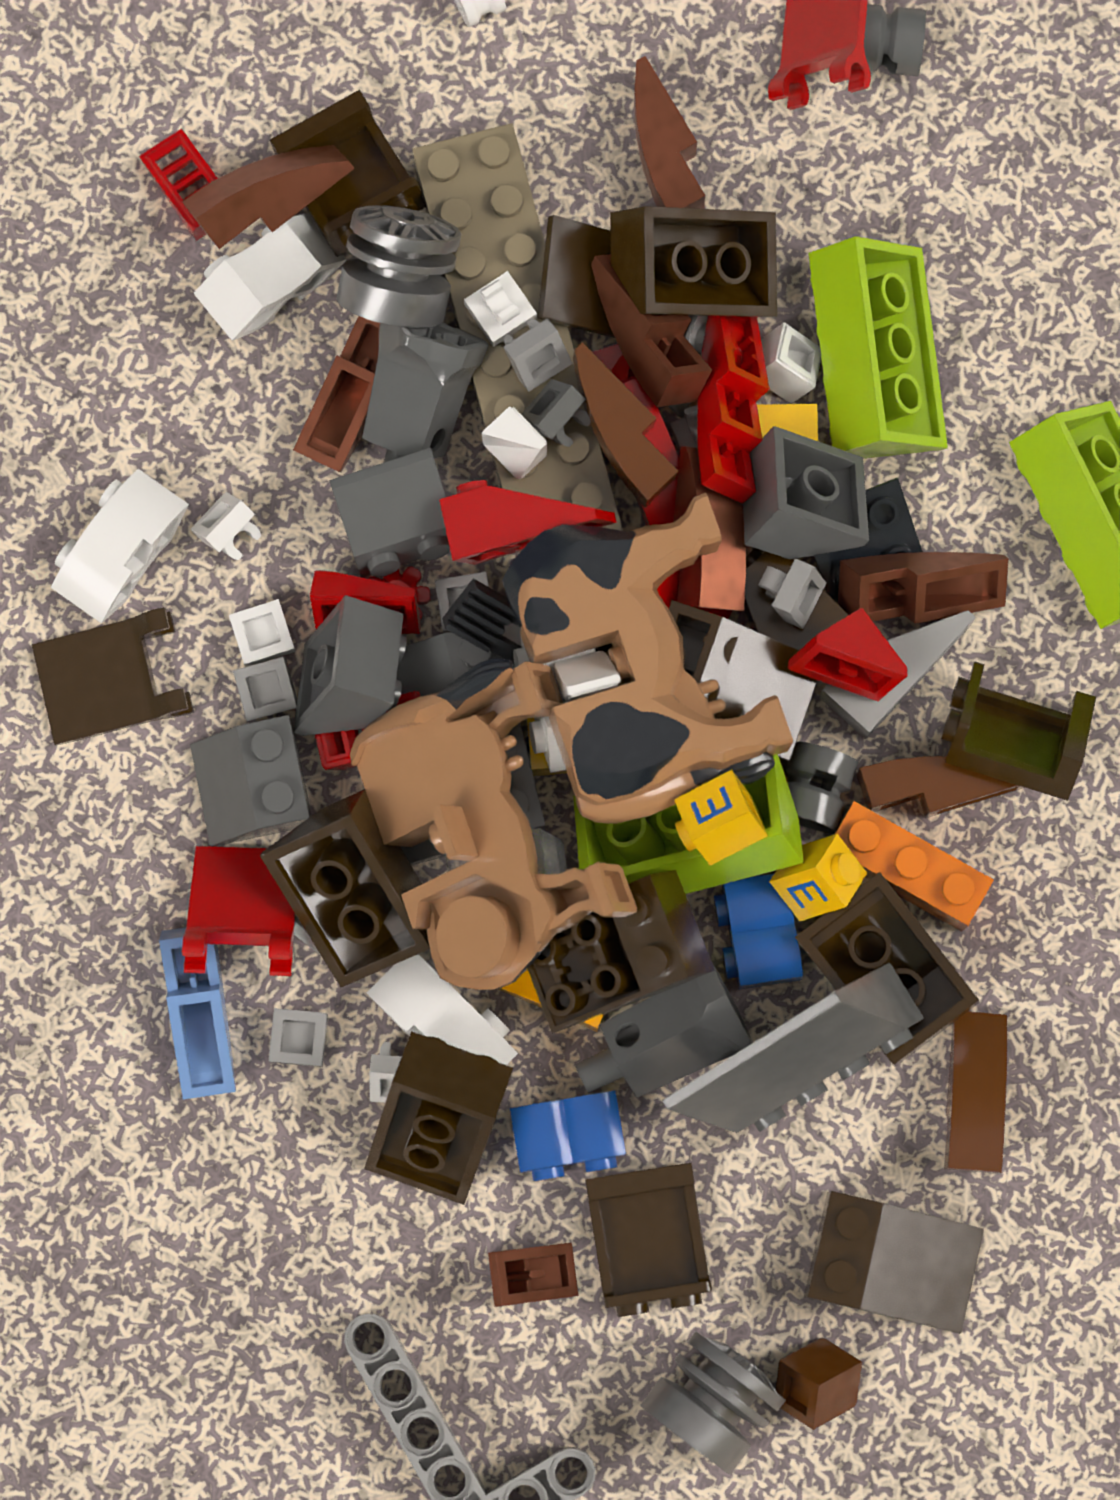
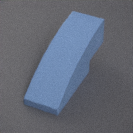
M186 927L161 931L159 944L167 987L166 1000L183 1099L236 1092L217 944H208L205 974L184 973L185 956H182V943Z

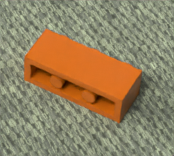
M855 801L835 833L840 836L867 872L866 878L870 880L881 872L899 897L961 932L969 926L994 881L989 876Z

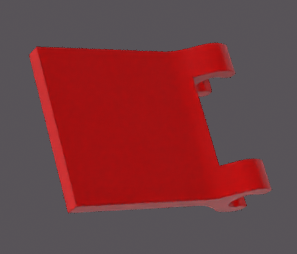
M786 0L781 62L779 70L768 85L769 100L777 101L788 97L787 108L790 110L807 106L809 88L804 75L828 68L830 82L836 84L849 80L848 91L852 93L868 89L871 82V72L864 52L868 0Z
M196 846L187 925L182 943V956H185L184 973L205 974L208 944L269 946L268 959H271L270 976L292 975L296 914L260 857L261 853L267 848Z

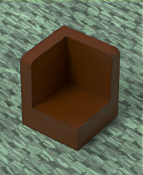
M820 1338L780 1359L775 1389L785 1399L780 1409L814 1430L854 1408L858 1399L862 1361L825 1338Z

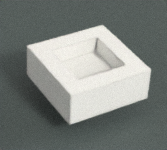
M279 599L229 615L245 667L296 652Z

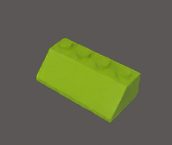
M854 236L809 252L810 282L814 295L817 335L820 343L823 385L826 391L830 422L829 433L832 446L865 459L948 449L922 248Z
M1106 401L1053 414L1009 442L1016 456L1017 467L1027 479L1039 503L1040 514L1050 525L1062 550V558L1066 566L1073 572L1085 597V605L1090 614L1096 619L1100 629L1120 623V418L1112 402Z
M778 754L773 755L775 766L763 778L752 784L744 785L751 795L768 835L764 839L710 866L698 849L689 852L683 844L675 827V823L682 820L676 804L651 816L617 824L597 823L580 814L576 804V797L573 796L579 868L586 869L597 862L616 864L623 868L628 883L649 874L676 870L684 892L688 894L804 863L799 817Z

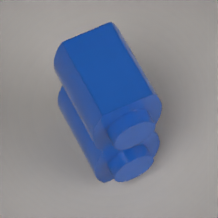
M774 874L754 876L722 884L723 894L714 896L718 927L728 926L731 940L730 947L722 948L726 978H736L739 990L800 981L803 978L800 949L795 938L797 933L794 915L769 882Z
M616 1091L510 1108L520 1172H532L533 1182L564 1177L563 1166L584 1163L586 1173L617 1168L616 1157L627 1155Z

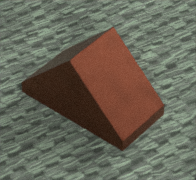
M572 1242L488 1253L495 1307L579 1296Z

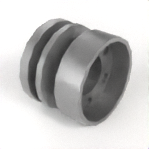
M364 206L355 209L350 224L354 233L349 236L346 247L357 258L346 261L342 267L336 298L340 306L357 316L392 326L426 328L442 324L445 318L451 285L440 275L452 272L455 267L457 258L452 252L457 251L462 233L459 229L444 219L407 208Z
M695 1331L687 1342L706 1356L704 1361L697 1367L679 1353L674 1360L690 1378L689 1381L682 1387L669 1379L661 1377L640 1406L695 1450L731 1475L751 1448L747 1439L735 1428L742 1418L755 1426L765 1429L769 1422L750 1408V1406L759 1397L778 1411L785 1402V1399L776 1392L767 1375L727 1344L703 1337Z

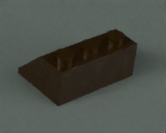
M651 206L610 212L611 266L640 314L778 317L776 212Z
M365 789L320 809L261 853L260 857L341 988L430 949L427 930L412 929L401 894L422 885V882L400 846L384 845Z

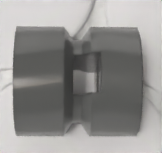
M867 4L864 52L870 72H876L881 65H886L890 74L919 76L926 26L925 9L897 7L892 14H886L882 5Z
M796 741L785 772L791 778L787 784L799 817V826L830 834L837 832L845 807V803L840 799V794L848 792L851 788L859 763L856 759L824 746ZM812 778L822 781L820 788L809 785Z

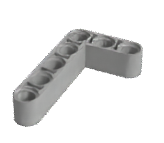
M368 1313L356 1317L349 1323L344 1337L346 1349L431 1500H509L510 1492L519 1485H529L535 1488L539 1493L540 1500H576L591 1489L595 1481V1466L592 1458L586 1451L578 1447H565L487 1492L389 1321L378 1314ZM366 1322H373L379 1325L385 1335L382 1348L374 1354L361 1351L355 1341L357 1329ZM393 1369L405 1372L410 1377L412 1383L409 1396L400 1401L388 1398L382 1389L384 1375ZM427 1417L435 1422L439 1435L433 1446L427 1448L418 1447L410 1440L408 1431L414 1419ZM576 1457L585 1464L587 1476L579 1486L566 1487L557 1480L555 1469L562 1459ZM455 1465L464 1472L466 1485L460 1493L447 1495L438 1489L435 1476L438 1469L442 1466Z

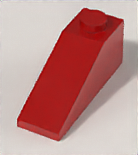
M476 480L460 484L456 487L457 494L439 499L452 561L473 565L520 552L543 531L563 524L605 527L617 523L614 512L489 486L487 480Z

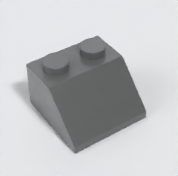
M773 426L763 437V441L750 452L756 492L743 503L745 545L787 559L863 547L869 541L863 457Z
M431 448L329 480L360 577L364 578L371 575L374 577L387 576L397 571L401 565L420 559L425 561L436 560L449 553L450 547L439 499L445 498L446 495Z
M346 595L342 598L304 644L293 733L306 736L364 729L370 722L396 707L402 689L401 681L396 680L397 669L404 656L407 644L406 636L401 635L403 613Z
M289 715L235 726L190 744L210 846L214 847L291 831L312 816L296 735L293 733L294 725Z

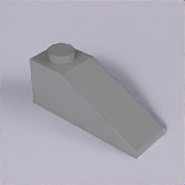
M965 611L887 640L907 666L908 676L880 701L877 702L825 683L826 686L819 698L864 739H867L967 631L976 617L970 611Z

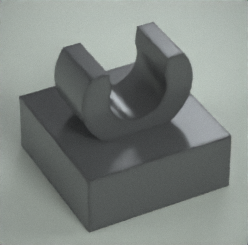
M553 379L547 383L521 414L541 436L552 439L554 442L570 447L574 442L564 432L565 423L571 417L577 423L588 426L591 423L588 413L579 408L586 399L572 385Z

